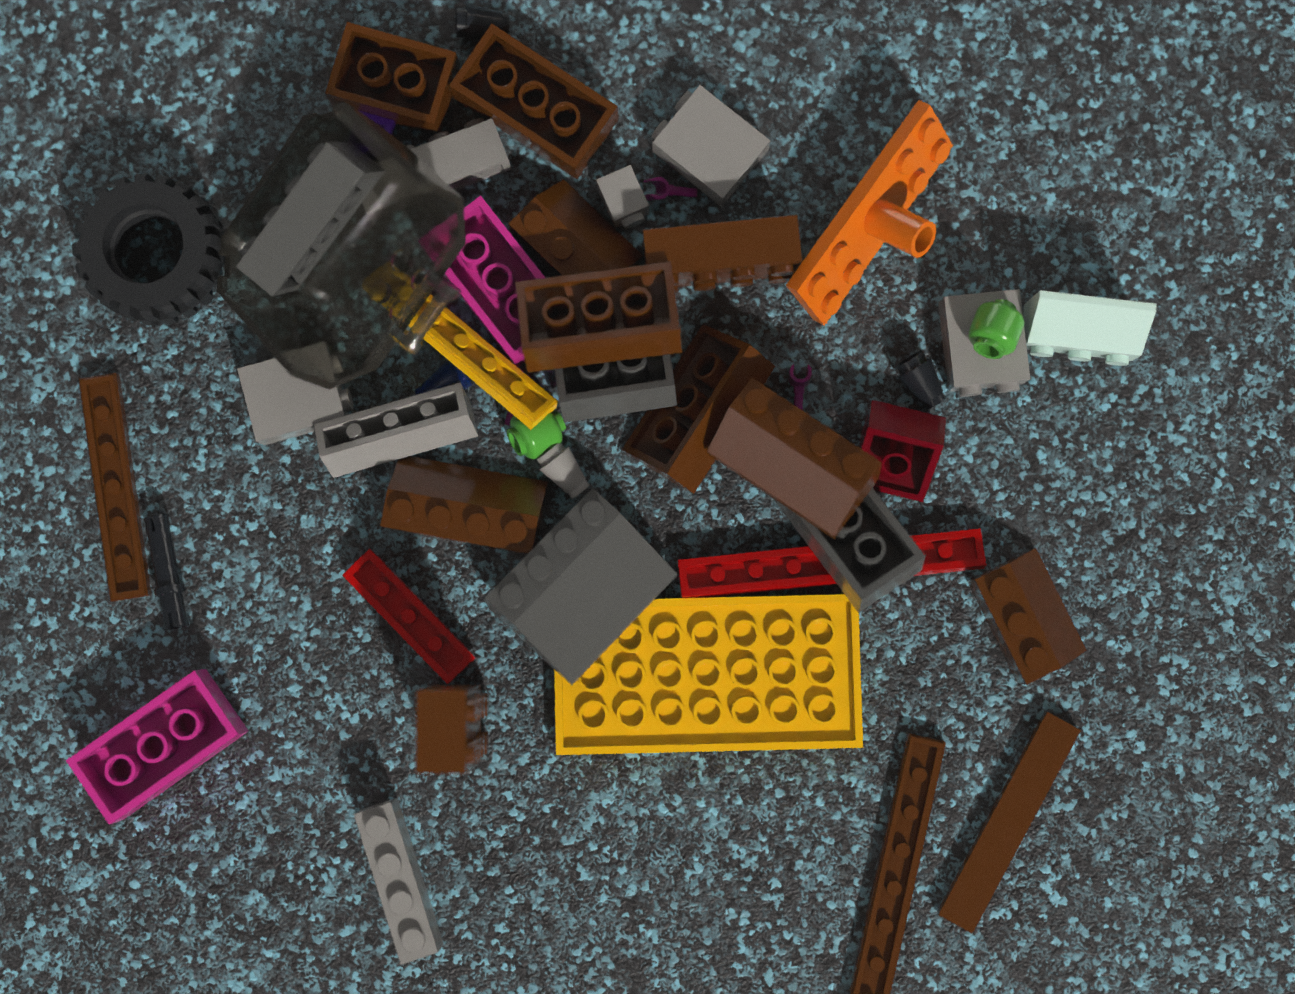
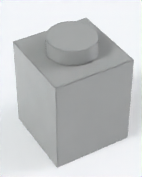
M631 165L596 179L598 192L615 229L624 226L625 229H630L645 221L644 216L649 214V204Z

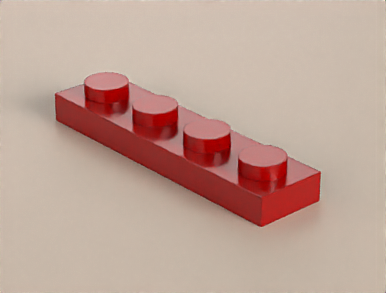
M369 548L342 574L447 685L477 658L372 549Z

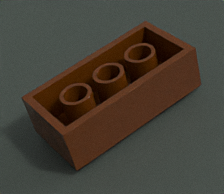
M494 24L490 25L449 85L455 100L486 120L493 118L496 127L576 180L580 177L619 119L617 105Z
M797 215L643 230L645 265L671 262L675 293L678 292V287L693 286L695 291H705L716 288V283L731 282V287H745L753 285V280L768 278V283H784L790 280L802 262Z
M436 684L417 690L416 773L465 774L481 762L484 755L488 754L489 737L488 731H482V718L488 716L489 695L488 693H482V684Z

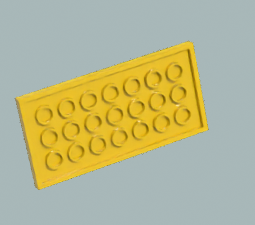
M845 594L654 599L573 685H570L554 670L556 755L863 748L859 613Z

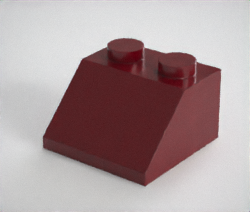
M872 400L858 446L882 462L879 479L872 488L875 491L923 502L944 447L946 417Z

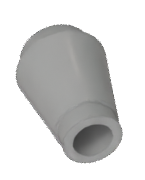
M557 443L544 455L536 459L541 465L539 470L566 494L568 493L572 499L589 486L569 446L565 448L562 443Z

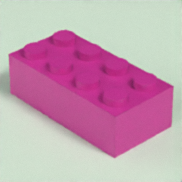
M480 195L420 241V243L506 355L519 367L525 362L521 344L516 282L543 279L545 277Z
M207 669L194 670L67 759L66 762L108 824L111 825L130 816L249 732V730Z

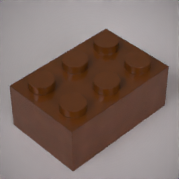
M346 22L325 94L334 107L358 113V110L392 119L398 125L435 135L442 131L452 98L449 85L460 70L461 65L454 51Z

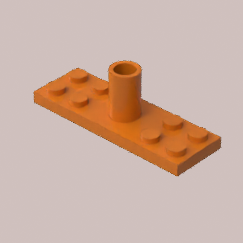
M920 100L917 101L786 284V287L814 321L825 326L831 316L837 313L843 299L853 285L860 281L864 270L884 242L916 258L922 257L931 248L936 237V225L934 222L908 211V208L918 194L925 190L928 180L938 166L947 159L953 147L931 105Z

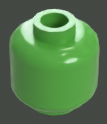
M997 299L985 302L976 310L969 328L968 338L974 350L981 356L989 359H1000L1002 356L1009 355L1015 351L1024 328L1025 320L1016 309V306L1008 300Z
M556 409L550 412L532 430L513 416L510 420V428L507 429V436L511 446L519 456L525 455L529 459H537L557 443H562V431L566 429L562 416Z

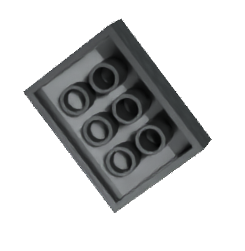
M592 488L485 597L489 609L570 685H573L676 578L677 573L627 519Z

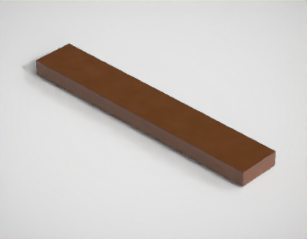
M110 373L79 378L110 601L116 602L152 596L120 374Z
M1044 711L936 913L939 916L973 934L1081 731L1080 729Z

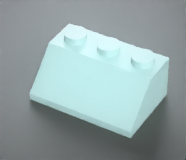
M1040 290L1024 304L1023 318L1025 320L1027 349H1030V355L1053 357V352L1068 354V359L1073 361H1091V357L1106 358V364L1126 366L1129 365V361L1142 356L1156 313L1157 304Z

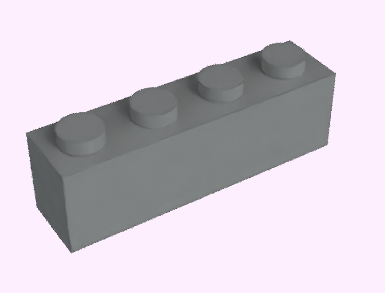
M484 118L474 119L463 126L464 129L452 134L448 131L437 133L428 139V143L417 147L414 145L400 147L394 151V156L383 160L372 158L375 163L386 171L363 201L366 213L372 222L510 170L511 166L493 118L486 121Z
M461 382L314 424L319 457L333 478L478 437L472 406Z
M398 797L361 809L354 814L400 964L402 965L438 953L444 943Z

